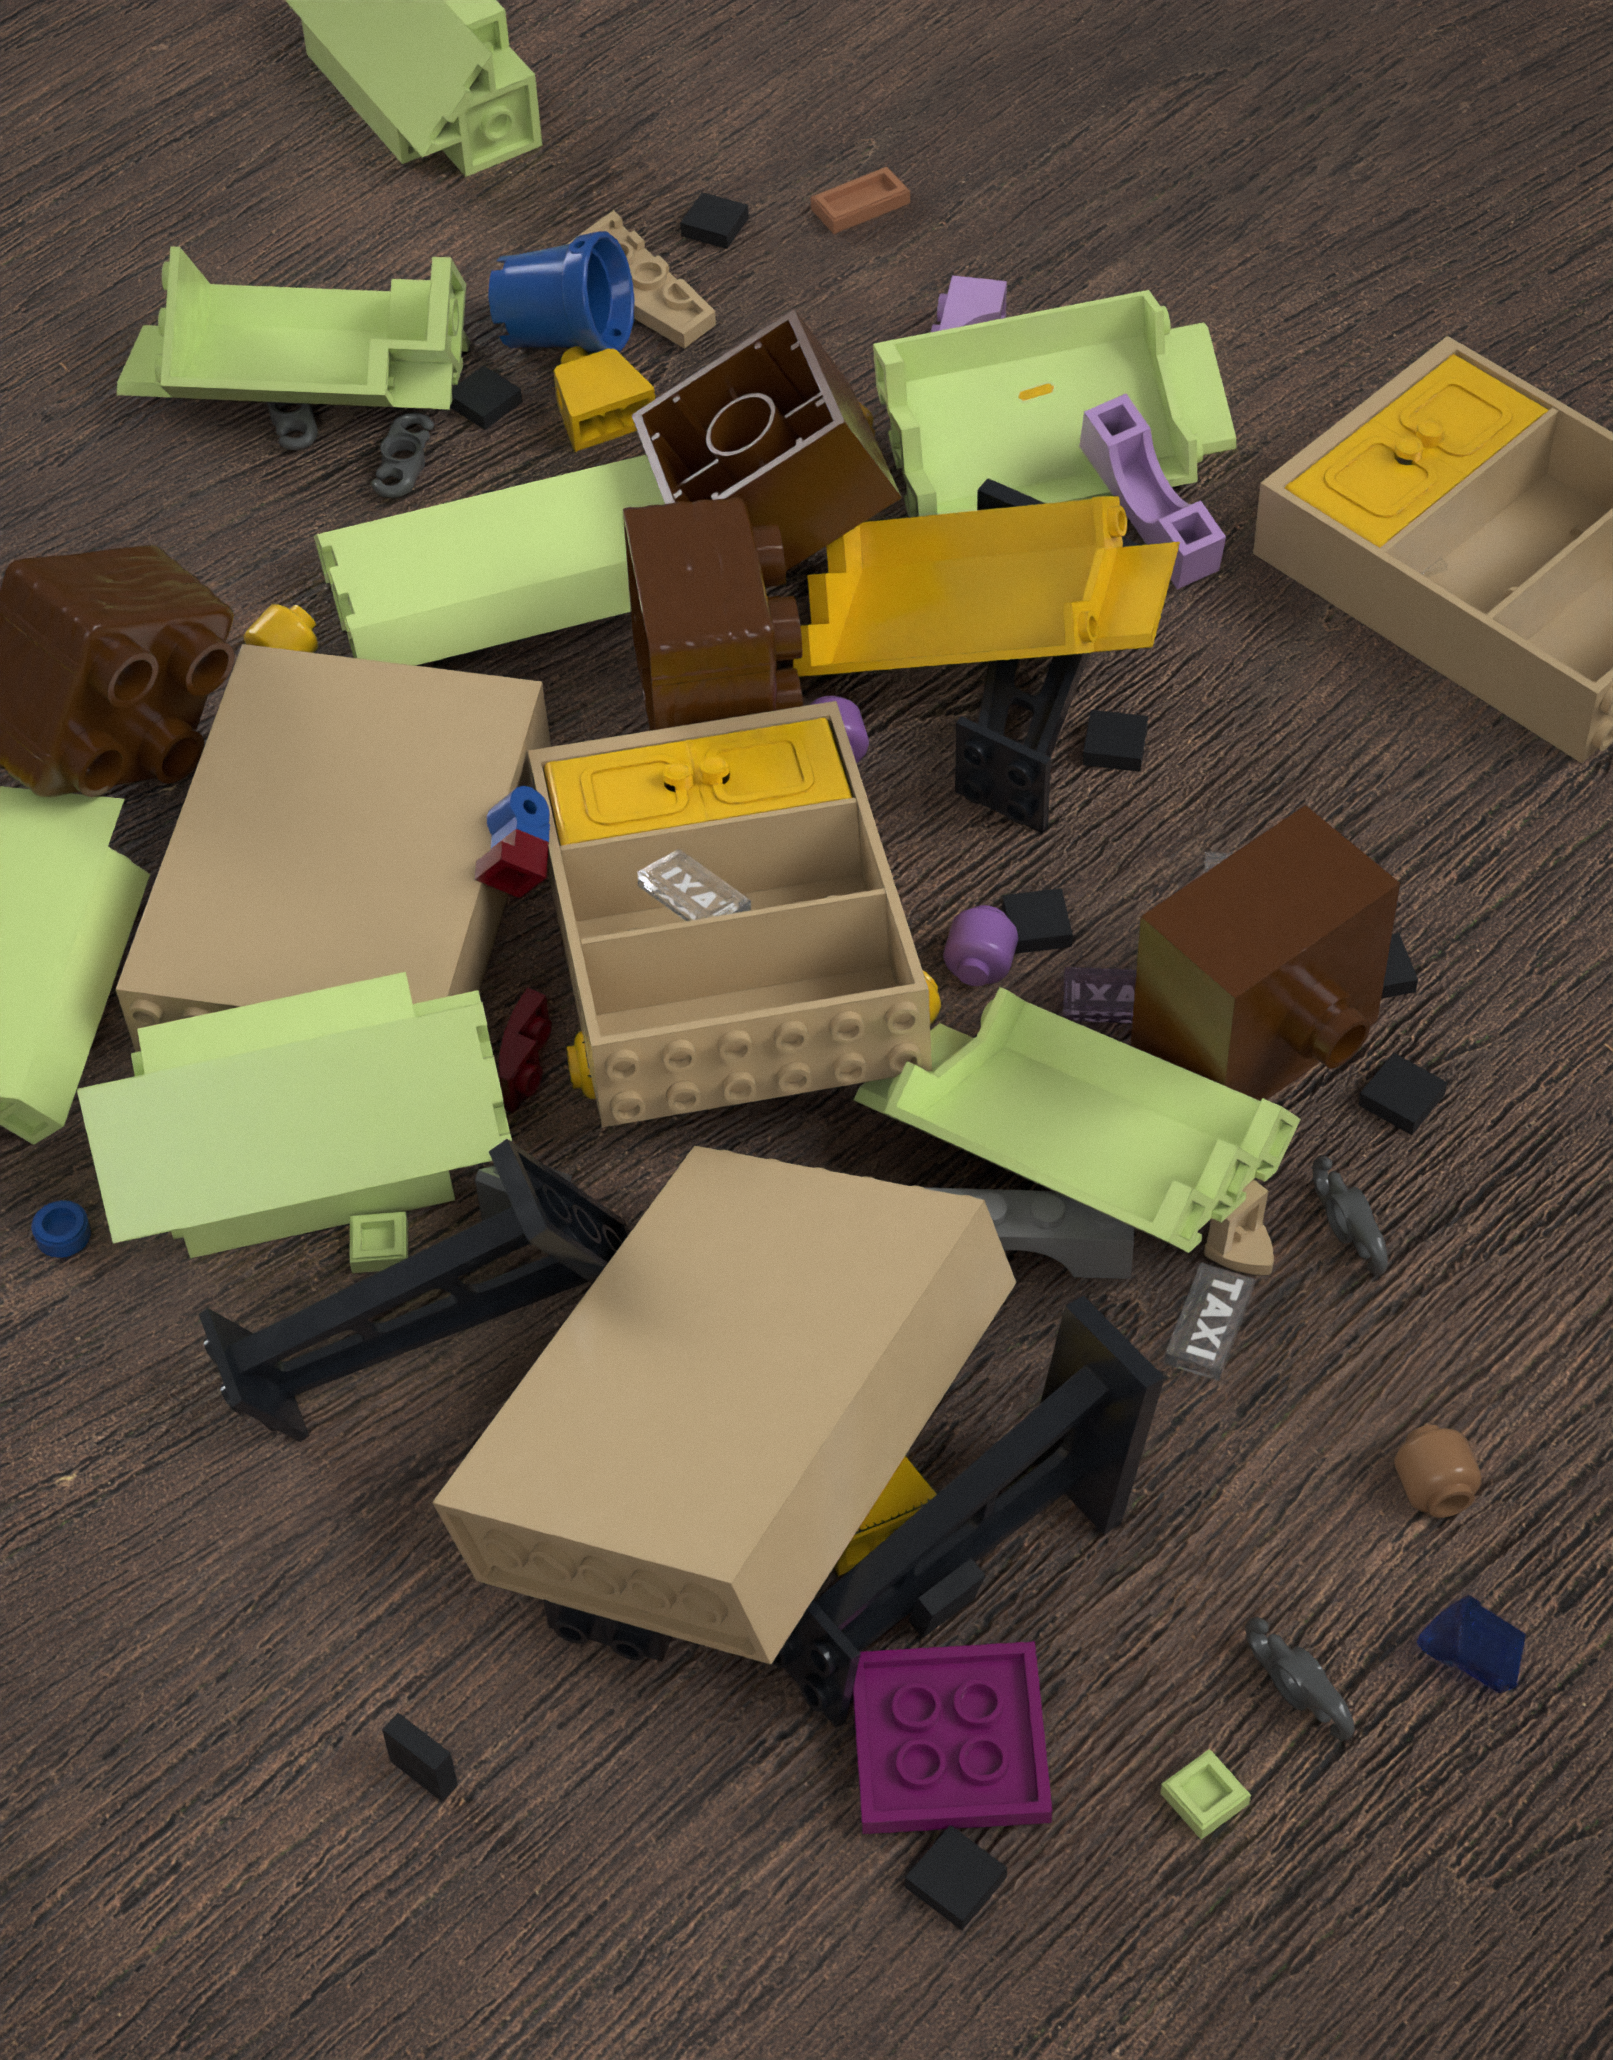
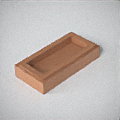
M888 167L811 197V210L833 234L910 204V190Z

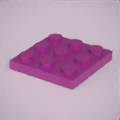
M1035 1641L860 1652L861 1655L853 1687L862 1834L947 1829L950 1825L955 1829L1052 1823V1802Z

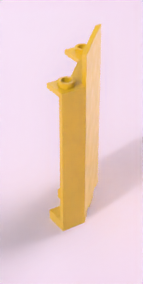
M1100 496L1086 500L863 522L826 546L828 573L807 575L811 625L800 626L802 658L793 659V668L797 669L798 676L801 677L1151 648L1156 637L1180 542L1123 547L1122 536L1127 531V517L1124 508L1120 506L1119 496Z

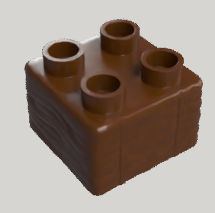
M739 497L715 500L704 499L695 502L678 501L664 505L624 508L623 525L633 645L649 731L803 706L797 669L776 670V661L802 658V635L795 597H767L765 587L785 585L784 551L778 524L752 526L747 504Z
M155 545L100 550L81 554L32 557L15 560L10 563L5 571L0 589V768L5 769L11 777L19 780L21 784L28 787L36 796L47 798L78 792L88 797H96L109 791L115 785L156 778L163 783L169 784L186 777L198 764L204 749V738L196 730L208 695L226 680L234 664V650L226 642L234 619L231 607L222 602L207 586L201 584L195 575L182 568L176 560L170 558L161 548Z

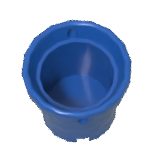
M607 231L577 236L573 242L567 245L518 255L500 256L497 259V262L503 263L504 266L502 270H492L490 274L488 293L490 314L493 324L505 323L509 335L499 336V338L509 348H571L580 346L588 353L593 354L608 348L621 352L629 341L634 323L635 298L633 280L627 257L621 245Z

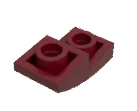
M528 987L509 1018L500 1046L498 1062L499 1081L504 1109L511 1113L516 1110L525 1096L530 1097L535 1093L541 1082L543 1069L539 1063L538 1050L546 1044L552 1029V1022L549 1020L546 995Z

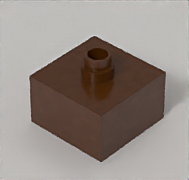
M795 309L632 414L664 503L670 504L678 501L695 502L704 499L715 500L734 497L742 498L747 504L752 526L778 524L783 544L785 571H788L902 498L850 383Z
M1304 805L1140 917L1130 1046L1259 1101L1262 1098L1268 1100L1320 1062L1330 1069L1343 1065L1361 1048L1369 1034L1370 1026L1378 1021L1400 882L1308 806Z

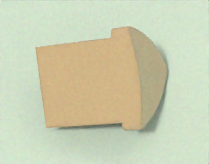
M1253 1179L1242 1190L1246 1193V1200L1222 1223L1211 1218L1204 1255L1214 1262L1238 1272L1269 1275L1272 1273L1274 1255L1271 1239L1263 1225L1269 1191Z

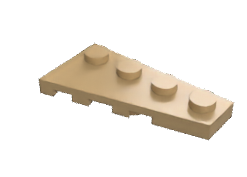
M614 210L580 234L607 231L618 240L627 257L632 275L635 298L634 319L684 349L716 325L715 310L684 279H676L669 272V265L659 255L654 257L645 248L644 240L635 231L629 232L623 226L622 218Z

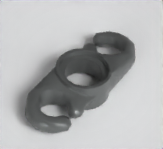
M267 402L272 424L276 427V433L281 436L278 440L280 446L287 450H301L314 443L318 437V428L311 404ZM287 404L301 405V408L294 412L285 413L279 411L281 407ZM296 430L304 432V434L298 438H290L286 436V434L290 431Z
M410 412L404 413L393 420L387 437L383 439L380 445L382 461L381 466L376 471L378 479H374L371 483L372 488L378 495L385 498H399L412 491L419 473L425 466L424 446L430 437L428 431L434 428V423L429 416L423 413ZM415 424L421 425L425 430L412 433L405 429ZM403 450L415 453L406 459L391 457L394 453ZM395 477L401 481L398 484L388 486L383 484L381 480Z
M1325 1155L1318 1156L1313 1161L1314 1186L1334 1234L1344 1244L1352 1242L1361 1258L1368 1259L1371 1257L1372 1260L1368 1262L1367 1270L1375 1276L1382 1275L1388 1266L1385 1240L1374 1220L1371 1207L1365 1195L1355 1186L1347 1188L1341 1174L1335 1171H1331L1328 1174L1327 1170L1332 1168L1333 1161Z
M1254 1617L1248 1619L1245 1625V1632L1250 1648L1256 1659L1271 1676L1275 1687L1283 1698L1300 1711L1309 1708L1320 1722L1327 1723L1332 1719L1335 1723L1330 1726V1735L1341 1741L1351 1739L1355 1727L1347 1703L1330 1683L1317 1660L1302 1647L1295 1646L1290 1649L1279 1635L1271 1634L1267 1638L1264 1633L1269 1631V1624L1262 1618Z

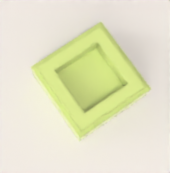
M406 1212L350 1216V1266L352 1273L382 1271L408 1258V1220Z
M1210 1749L1163 1782L1160 1792L1201 1840L1248 1806L1251 1794Z

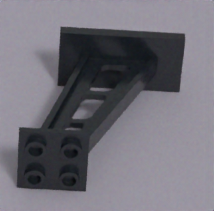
M989 478L977 490V510L1046 504ZM1122 537L1123 547L1140 545ZM1090 653L1053 656L1042 691L1036 696L1019 690L1014 684L1019 659L988 662L978 724L962 716L956 722V793L963 795L973 803L982 804L1007 816L1017 824L1026 825L1040 833H1044L1048 828L1051 755ZM1011 704H1017L1033 713L1023 745L1003 736Z
M506 1139L491 1149L489 1154L512 1207L256 1333H252L211 1309L206 1308L198 1314L207 1336L203 1341L204 1347L210 1358L218 1366L223 1380L220 1390L224 1400L232 1410L238 1414L245 1413L261 1421L271 1431L275 1432L278 1430L302 1442L309 1437V1433L295 1395L586 1282L593 1284L630 1234L629 1228L624 1219L509 1139ZM528 1244H533L549 1255L482 1283L466 1284L458 1280L460 1276ZM444 1289L451 1293L448 1297L382 1323L368 1321L370 1318L430 1290ZM346 1330L357 1332V1334L289 1361L281 1362L282 1359Z
M1084 1295L1067 1304L1063 1312L1040 1405L816 1601L812 1600L772 1663L778 1668H784L800 1686V1691L806 1703L814 1711L822 1712L834 1727L838 1728L846 1723L861 1655L860 1651L911 1613L918 1597L971 1558L974 1562L978 1561L1064 1493L1103 1534L1122 1524L1165 1377ZM1035 1462L1038 1465L997 1497L998 1493L1031 1463Z

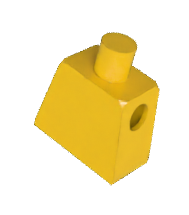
M580 346L571 347L562 355L561 365H558L553 370L558 408L575 452L637 431L632 414L655 400V390L652 384L616 349L608 348L588 355L586 350Z

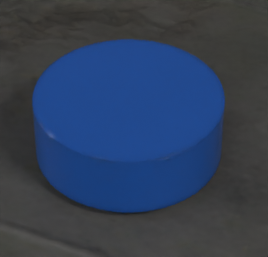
M60 1200L51 1202L42 1207L32 1220V1233L38 1248L44 1254L51 1257L62 1258L78 1253L86 1246L91 1236V1226L85 1210L79 1204L72 1201Z

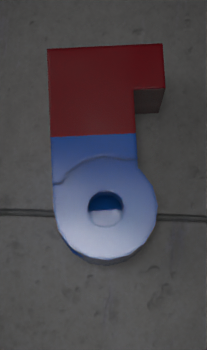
M528 786L515 788L488 811L486 818L487 827L492 835L491 848L489 852L476 861L474 880L518 898H521L547 878L550 834L549 806L545 798L537 790Z

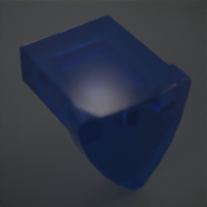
M1467 1595L1438 1614L1419 1635L1417 1645L1422 1651L1438 1662L1449 1667L1461 1669L1499 1694L1516 1688L1526 1634L1482 1607L1479 1600L1471 1595Z

